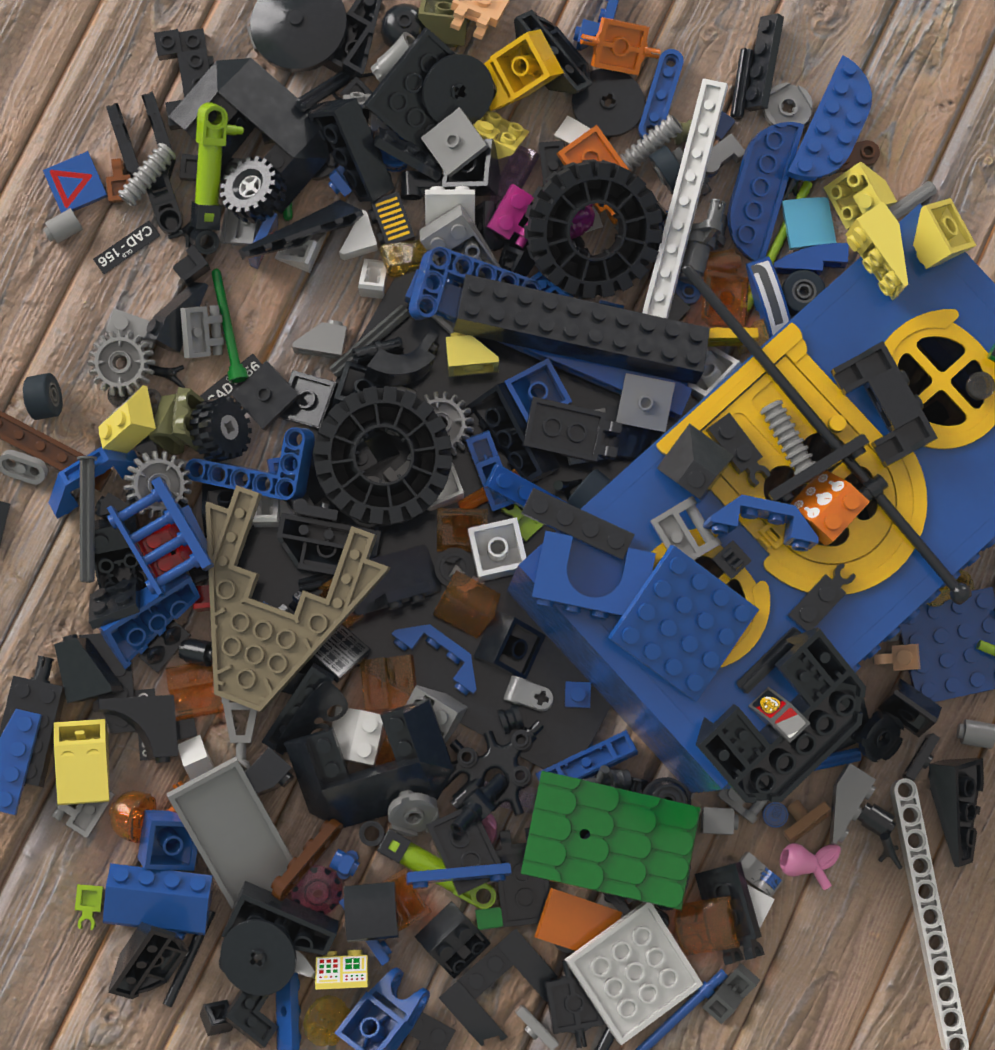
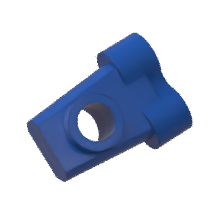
M338 849L329 867L337 871V876L340 879H348L350 875L354 876L360 864L358 862L359 856L353 850L346 853Z

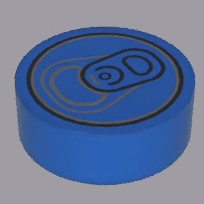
M779 802L769 803L762 811L763 821L769 827H781L788 820V810Z

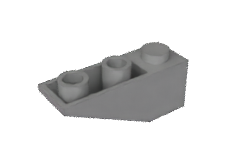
M851 763L846 764L833 785L829 843L833 845L837 844L838 841L840 843L844 841L849 833L847 829L848 824L851 820L855 822L863 810L859 806L864 798L869 800L876 789L873 786L876 779Z

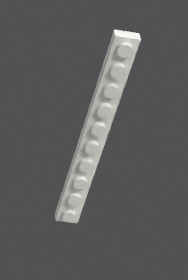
M708 79L702 80L662 235V243L659 246V253L655 261L642 311L644 314L667 319L669 317L728 89L727 83Z

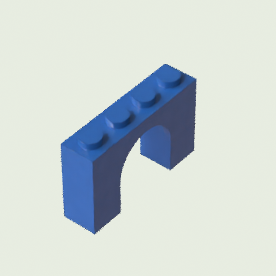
M545 531L532 598L537 599V605L553 608V604L557 603L565 605L564 610L580 613L581 609L591 610V616L608 619L610 614L620 616L621 618L652 573L656 553L628 548L622 579L617 588L603 597H587L573 588L567 575L573 536Z

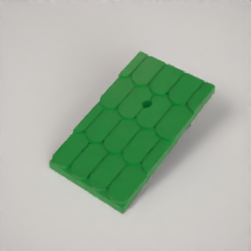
M541 771L521 874L682 910L701 808ZM590 832L589 838L584 839V836Z

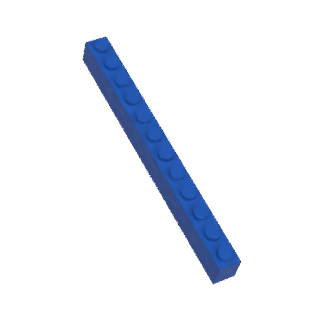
M418 269L405 295V302L410 303ZM427 278L426 285L428 288L433 289V281ZM446 279L435 315L455 323L461 289L459 287L460 284ZM421 301L419 307L427 311L426 304ZM499 342L541 361L549 358L553 366L619 395L622 394L626 373L675 382L669 416L677 420L681 417L693 389L688 387V383Z

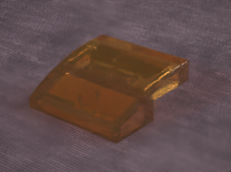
M413 655L367 659L360 663L365 711L392 709L406 705L415 686H417Z
M184 664L166 668L168 691L170 695H174L176 721L224 712L222 698L214 694L213 664L209 667Z

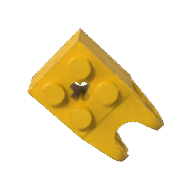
M541 29L526 32L490 56V59L484 63L497 89L496 96L492 100L489 110L494 111L521 100L564 73Z

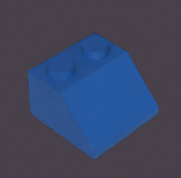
M549 358L504 381L526 423L533 397L569 405L572 404V400Z
M145 810L137 857L143 868L194 871L198 849L178 814L164 810Z

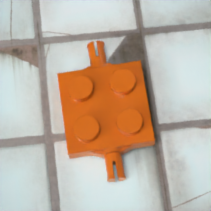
M601 17L596 37L582 34L581 38L583 39H580V44L593 46L594 52L591 66L633 75H639L641 63L645 56L659 59L660 55L658 54L661 53L660 49L648 47L647 37L650 27Z

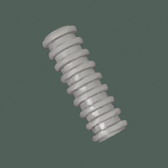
M669 114L667 120L663 119L661 125L657 124L654 130H649L648 135H643L644 139L637 140V144H632L631 149H626V153H622L619 156L628 169L634 172L636 166L640 167L641 162L645 163L647 157L657 151L659 147L665 146L664 143L671 142L670 138L677 137L676 133H682L683 128L678 120Z
M158 143V149H153V154L148 155V160H144L142 162L143 166L137 168L138 172L133 173V178L128 179L129 183L124 184V189L118 191L120 198L130 206L137 205L136 201H140L142 199L141 195L147 193L146 189L152 187L151 183L157 181L156 177L161 176L160 172L165 171V166L171 164L170 160L176 158L175 153L167 145Z
M776 400L762 408L760 413L765 415L764 421L766 423L769 422V430L774 431L773 437L778 438L777 444L783 447L781 451L786 453L787 456L785 458L790 460L791 464L789 466L791 468L794 467V475H797L816 463V461H812V453L808 454V446L803 445L804 439L799 438V430L795 431V423L790 422L791 416H787V409L782 407L783 401Z

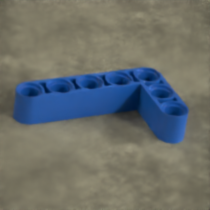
M436 247L427 251L422 257L409 303V313L416 320H423L433 316L438 310L446 278L462 284L465 274L479 277V270L485 274L486 279L501 282L503 278L509 284L526 286L527 288L541 291L542 289L541 285L534 279L444 247ZM434 254L440 258L439 266L433 262ZM457 262L463 267L462 274L456 270ZM427 278L433 281V289L428 288L426 285ZM421 301L427 306L426 313L420 310L419 304Z
M292 427L288 429L283 439L277 474L219 461L191 459L185 467V470L190 471L187 477L193 481L234 490L236 485L261 493L262 496L281 500L301 499L305 495L315 436L307 428ZM299 434L302 435V442L300 445L297 443V436ZM296 458V459H297V462H298V466H297V468L294 470V469H293V466H292V462H293V460ZM200 465H202L203 472L201 475L199 474ZM224 469L225 478L222 480L221 471ZM245 474L248 477L246 485L243 483V477ZM267 479L270 480V488L268 490L265 486ZM290 483L293 486V492L291 495L288 492V486Z

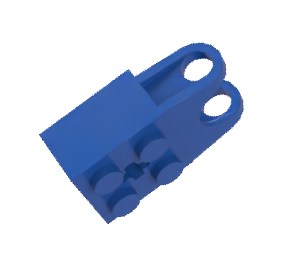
M398 967L393 968L369 992H365L335 1031V1034L355 1050H397L413 1029L430 997V991L421 988L407 999H398L397 990L404 973ZM375 1027L377 1030L375 1033H372L371 1031Z

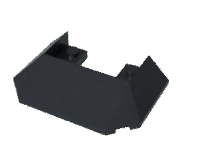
M252 58L216 60L168 116L196 140L198 109L204 103H215L226 110L228 114L227 125L239 112L275 143L264 158L286 180L284 184L287 186V191L282 192L286 196L285 200H280L279 203L282 206L279 210L275 208L280 214L286 210L329 160L328 140H322L318 133L321 131V128L316 120L311 121L307 115L312 110L309 108L304 112H300L295 107L297 97ZM216 110L209 113V122H213L217 118Z
M818 627L785 639L791 649L775 664L798 693L790 703L810 722V725L790 744L771 725L765 726L759 732L743 711L735 704L714 723L705 717L703 719L696 746L745 803H756V801L766 800L782 802L862 725L863 713L860 710L862 697H865L866 686Z
M430 698L382 712L380 716L396 760L349 774L333 727L285 741L284 744L309 813L324 821H330L334 818L343 824V828L387 816L391 802L398 798L399 794L405 790L426 794L438 800L454 767Z

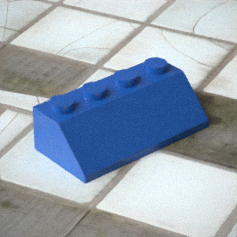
M110 863L105 889L103 924L138 927L141 922L169 931L205 935L214 890L213 875L171 870H152Z

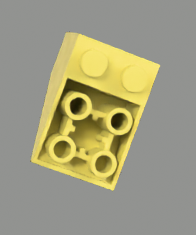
M883 201L857 218L845 235L847 236L846 240L850 248L855 252L857 251L862 257L865 269L870 274L873 273L879 281L880 290L884 295L890 296L893 301L907 287L908 278L900 224Z
M106 720L54 722L57 804L110 802L109 732Z

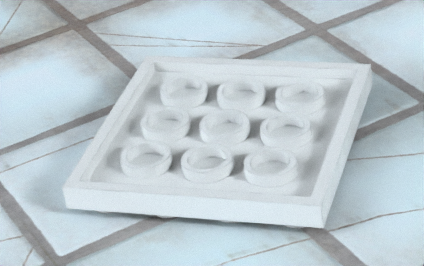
M646 902L641 903L564 959L620 1045H623L703 985L653 904Z

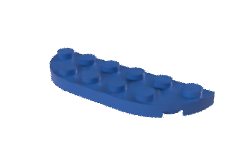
M842 55L790 165L786 174L788 177L803 181H815L817 178L831 176L842 168L854 148L871 109L872 92L869 81L863 71L855 62Z
M782 122L769 126L760 131L745 150L729 202L727 223L733 243L743 256L750 261L766 257L789 179L786 174L796 155L805 124Z

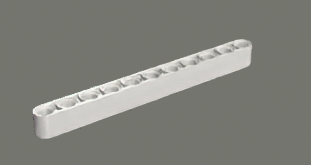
M900 779L891 785L890 794L941 1047L943 1050H951L949 1047L950 1041L953 1038H958L961 1045L959 1050H968L969 1042L917 787L910 779ZM901 783L906 784L909 788L907 797H902L898 793V787ZM907 808L911 809L914 813V819L910 823L906 822L903 818V812ZM912 833L916 834L919 838V845L916 848L911 847L908 843V838ZM916 859H921L924 862V870L921 873H917L913 868V863ZM922 884L929 887L930 893L927 898H921L918 893V889ZM928 909L932 910L935 915L934 921L930 924L926 923L923 918L924 912ZM932 935H936L940 940L939 947L936 949H932L929 946V938ZM940 960L944 963L945 970L942 974L937 975L934 971V964ZM947 986L950 990V996L947 1000L943 1001L939 996V991L942 987ZM948 1012H952L955 1015V1022L951 1026H947L944 1022V1017Z

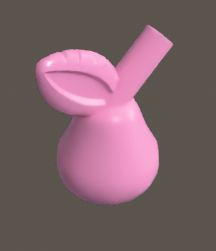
M792 843L783 849L780 856V867L782 872L791 877L813 873L821 888L826 890L832 884L823 870L832 867L840 856L841 848L836 844L826 845L814 855L802 845Z

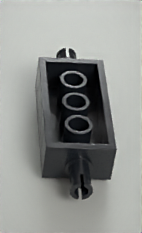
M39 655L34 677L27 679L13 676L0 727V737L15 709L42 715L24 786L29 784L44 788L54 747V722H60L66 696L63 686L50 684V681H48L54 659Z

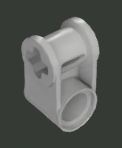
M511 675L503 698L507 702L540 712L548 711L554 701L552 692L548 688ZM542 693H545L546 699L549 700L548 703L543 702L542 706L538 705V700L535 699L536 696L540 697Z

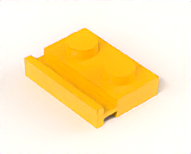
M743 327L754 341H756V338H759L758 328ZM710 328L707 347L744 346L730 328Z

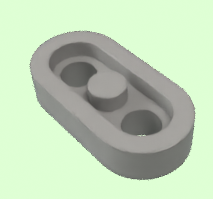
M6 450L0 456V471L9 477L36 485L40 484L48 474V467L45 462L36 457L15 450Z

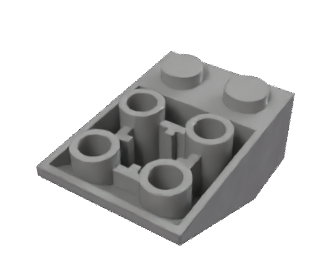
M461 204L419 230L420 241L427 251L436 247H444L500 267L478 228ZM434 254L433 259L439 266L440 258ZM457 262L456 270L462 274L463 267ZM479 270L478 276L485 278V274Z

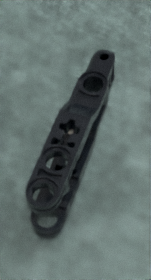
M153 91L141 95L157 145L158 143H163L172 150ZM114 103L111 106H106L126 169L133 178V173L138 172L139 164L118 103ZM171 159V164L165 166L166 170L161 171L162 174L156 178L157 181L151 183L152 187L150 189H146L157 223L161 231L166 234L179 232L183 225V219L170 182L176 159Z

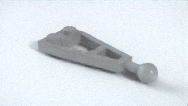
M222 698L230 743H236V757L246 772L251 767L249 761L246 760V743H252L258 711ZM232 710H250L245 735H237Z

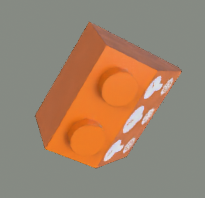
M825 471L811 480L791 501L790 505H795L819 537V541L824 546H827L834 542L870 501L850 482L829 471Z

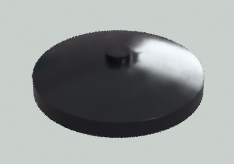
M257 0L251 15L250 30L257 50L272 66L288 72H307L325 65L339 52L346 39L348 17L342 0Z

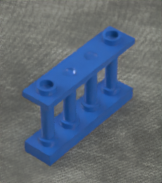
M159 476L151 481L154 489L151 490L152 493L120 512H117L113 506L107 507L110 513L107 518L114 529L119 528L146 574L148 580L145 583L153 595L157 593L158 596L164 597L166 593L162 586L194 567H201L207 571L214 567V564L164 479ZM155 502L164 503L167 508L164 511V515L130 534L123 521ZM169 523L177 525L180 532L177 533L175 538L143 556L136 544L137 542ZM181 545L184 547L188 545L192 554L189 555V559L156 578L149 566L151 563Z

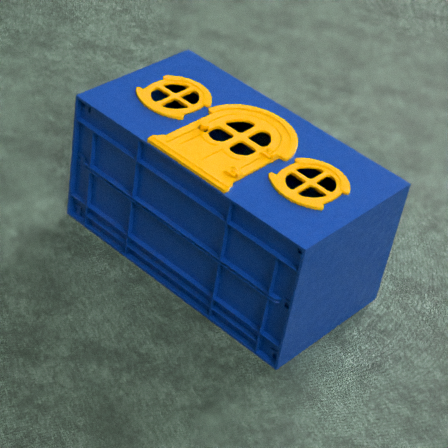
M919 204L899 222L908 285L896 299L892 301L890 296L883 294L878 285L879 281L873 273L870 274L865 269L862 263L863 259L860 257L760 348L827 427L829 422V427L834 431L832 433L843 445L857 436L865 434L869 440V444L864 447L867 452L856 458V462L862 468H865L872 478L879 474L885 479L888 487L883 491L884 495L953 577L957 579L961 575L959 570L971 566L981 557L980 551H984L986 548L989 549L995 544V362L987 359L990 349L995 344V283L966 252L928 269L920 263L913 246L920 211L923 207ZM884 341L897 366L902 355L909 354L931 377L932 383L919 395L923 404L937 391H943L966 415L965 422L955 426H942L929 422L938 438L885 468L871 443L887 435L889 431L864 386L843 395L831 374L833 368ZM917 343L944 372H940L917 348ZM751 355L584 505L581 510L635 534L629 548L656 553L653 565L654 570L667 549L650 523V520L689 497L694 496L657 469L689 423L712 439L706 432V429L730 413L763 456L757 463L765 466L769 471L781 466L791 468L789 466L791 462L786 460V453H782L781 449L783 447L777 444L778 438L773 437L774 431L769 430V422L766 423L764 421L766 417L760 413L762 408L776 400H782V407L787 409V416H791L790 422L796 425L794 427L795 431L799 430L800 432L799 438H803L805 441L807 437L818 432L754 356ZM951 380L959 387V389L972 401V403L978 409L973 408L965 400V398L952 386ZM969 380H970V382H969V386H970L969 391L971 390V391H973L974 393H978V394H974L973 396L979 397V398L986 396L985 398L977 399V398H974L973 396L970 395V393L968 392V389H967V384H968V381H969ZM977 383H978V384H981V385H982V388H981V389H980V388L978 389V390H981V391H980V392L977 391V390L975 389V385H973V384H977ZM843 462L831 472L842 479L851 474ZM729 463L702 501L694 496L697 501L695 505L706 521L710 516L740 495L766 499L764 495L765 478L763 475L755 473V478L759 484L754 488L748 482V473L743 471L741 474H738ZM878 504L874 515L870 519L860 520L856 517L846 527L848 529V537L843 544L838 546L817 544L805 552L793 550L792 546L783 544L786 523L775 525L769 523L768 519L759 517L757 519H746L741 517L739 513L738 527L727 535L713 533L714 537L718 536L722 544L702 556L713 559L733 540L752 560L733 579L740 583L745 599L757 607L759 611L697 702L690 699L607 638L618 623L620 616L609 614L608 619L591 616V610L581 609L580 613L564 610L565 605L554 603L553 608L537 605V599L532 598L543 543L518 565L507 592L583 676L591 682L593 687L677 780L684 784L689 793H705L706 791L730 789L731 786L696 746L704 717L714 723L735 704L760 732L766 725L748 705L767 687H770L789 702L798 695L777 667L747 694L739 689L736 682L790 628L795 627L801 633L804 632L787 614L825 574L832 579L834 569L843 563L845 566L840 571L842 578L847 579L853 573L856 575L851 583L841 586L846 594L815 627L821 629L855 673L861 668L859 662L873 657L881 649L878 644L891 640L901 631L899 626L902 623L905 624L907 621L913 620L921 612L919 607L936 599L941 594L939 589L941 587L944 588L946 584ZM686 510L681 512L679 515L697 545L700 547L705 544ZM573 538L567 566V575L571 585L576 591L587 597L597 598L610 594L617 588L622 579L627 553L622 561ZM724 573L718 578L725 584L730 581Z

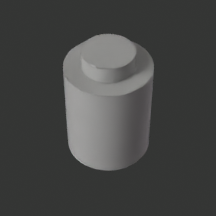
M71 208L46 221L47 227L43 229L50 242L55 240L57 244L83 230Z
M965 719L963 724H958L956 736L960 739L961 744L992 749L995 743V724Z

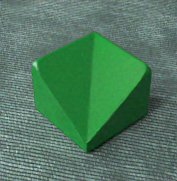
M500 907L475 910L479 930L503 926Z

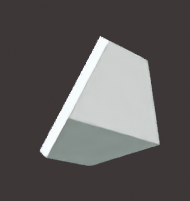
M328 231L313 235L302 246L278 251L275 259L310 273Z
M453 463L444 490L427 510L432 511L464 499V492Z
M261 496L252 523L254 527H278L281 513L296 514L286 500Z

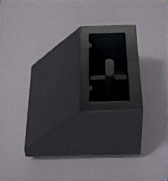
M452 901L414 936L454 979L491 944Z

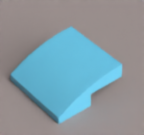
M815 197L782 201L781 206L789 250L837 243L828 198Z

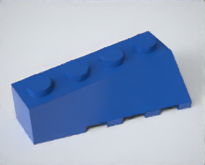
M186 572L162 586L166 593L164 597L158 596L157 593L153 595L148 587L140 590L139 613L98 628L124 669L132 664L130 661L138 653L142 654L148 648V643L157 635L161 636L167 630L166 626L174 618L178 619L201 597L191 577Z

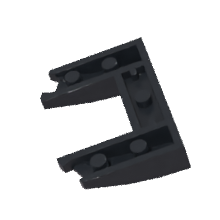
M516 928L439 996V999L481 1046L484 1045L483 1040L499 1036L501 1041L508 1037L475 999L510 967L514 965L546 1002L547 996L544 982L551 981V978L556 980L558 978Z

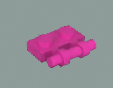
M511 184L487 227L507 240L511 238L513 233H516L519 237L515 244L520 248H524L528 240L524 237V228L518 224L523 215L526 214L528 204L530 205L534 197L518 186Z

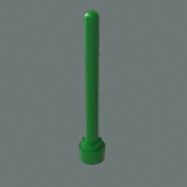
M216 268L212 270L211 275L220 315L223 317L222 327L231 365L228 367L229 383L233 384L241 383L248 379V373L243 364H240L222 274Z

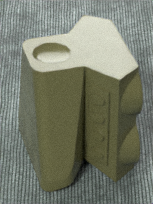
M178 387L176 394L162 396L154 417L156 429L149 434V438L171 455L183 453L184 445L197 451L199 447L198 445L194 446L192 443L195 438L194 435L190 436L189 430H193V426L189 425V421L194 419L191 413L193 410H197L195 406L205 400L192 389Z

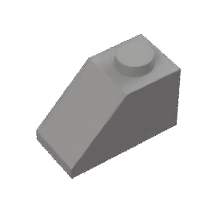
M329 320L328 323L322 322L295 340L292 346L295 353L338 360L344 355L348 333L347 326H343L342 322Z

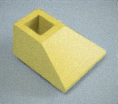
M487 111L474 124V127L483 139L494 140L498 159L513 155L529 134V131L520 124L510 122L496 112Z
M859 162L823 187L846 230L852 226L857 218L884 201L888 208L897 202L886 180L862 162Z

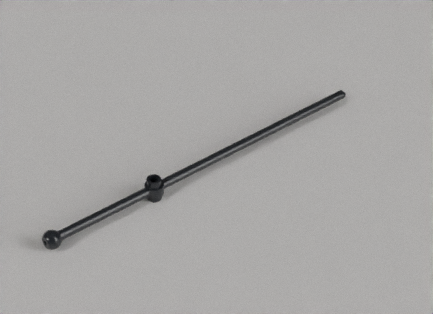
M690 264L684 265L682 271L829 447L833 451L842 447L843 445L695 269ZM850 456L842 462L861 483V488L858 491L869 501H876L951 590V600L959 605L967 601L972 596L970 587L964 583H958L884 495L883 491L888 487L885 479L879 474L873 478L869 477L856 460H852Z

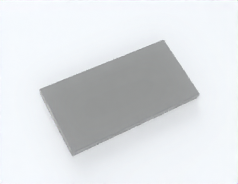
M236 756L166 793L231 908H233L245 881L272 892V882L277 876H282L287 871V866L293 857ZM305 879L301 880L297 887L305 884Z

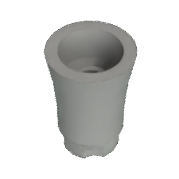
M404 32L377 59V62L371 66L372 73L380 83L415 40L411 34Z

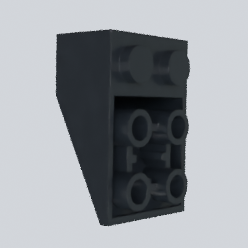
M137 514L123 521L130 534L140 529ZM108 518L95 520V573L99 589H106L122 580H130L136 577L140 583V590L147 587L145 581L148 578L119 528L114 529Z

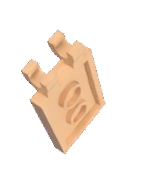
M453 0L451 10H454V19L450 27L459 31L465 18L476 22L477 26L473 37L482 40L488 25L497 26L511 0Z

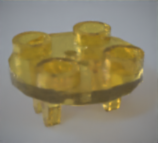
M331 995L319 999L316 998L315 1002L306 1012L303 1022L304 1034L307 1040L316 1046H335L338 1044L340 1037L335 1034V1031L351 1012L346 1007L345 1002Z

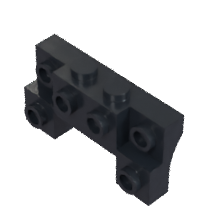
M203 28L183 32L174 29L154 33L159 61L178 58L184 98L214 64L213 56H208ZM182 100L165 102L167 117ZM168 117L170 130L182 129Z
M884 341L831 370V374L843 395L864 386L886 425L889 433L871 443L884 468L938 438L922 411L924 405L917 394L913 395L908 386L910 385V380L904 370H899Z

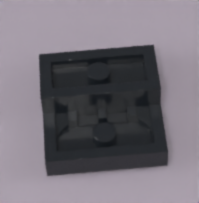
M605 406V413H607L606 421L616 422L619 406ZM623 424L621 434L618 437L605 433L603 445L618 448L616 457H623L625 460H635L651 446L653 430Z
M395 882L344 886L347 942L399 938V914L397 911Z

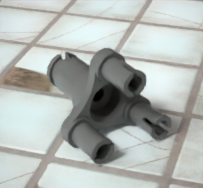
M711 199L707 219H704L701 223L692 224L681 267L682 273L679 274L680 281L693 285L683 273V266L690 264L702 278L705 274L709 253L724 248L726 241L724 235L727 226V215L723 214L726 206L725 201L722 200L720 203V199Z

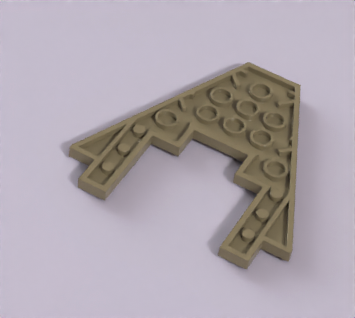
M236 485L228 509L211 502H206L205 505L208 556L214 564V567L208 570L214 694L263 712L385 577L391 567L369 560L377 535L351 526L326 598L302 591L294 614L252 599L260 574L237 565L262 494Z

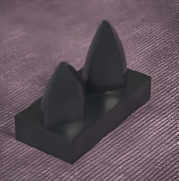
M485 200L475 206V225L490 250L497 251L503 248L505 239L487 227L497 208L494 207L493 201Z
M174 620L166 626L167 630L161 636L157 635L149 643L148 648L138 656L158 674L177 653L181 642L188 640L191 636Z

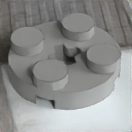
M781 83L771 89L768 109H763V113L770 126L782 122H797L806 125L812 113L813 103L811 96L803 87L790 85V83ZM783 103L793 104L792 113L782 110L784 107Z
M411 790L402 791L388 808V820L392 824V829L403 836H418V832L424 830L428 833L426 825L439 819L437 800L434 797L422 793H414Z

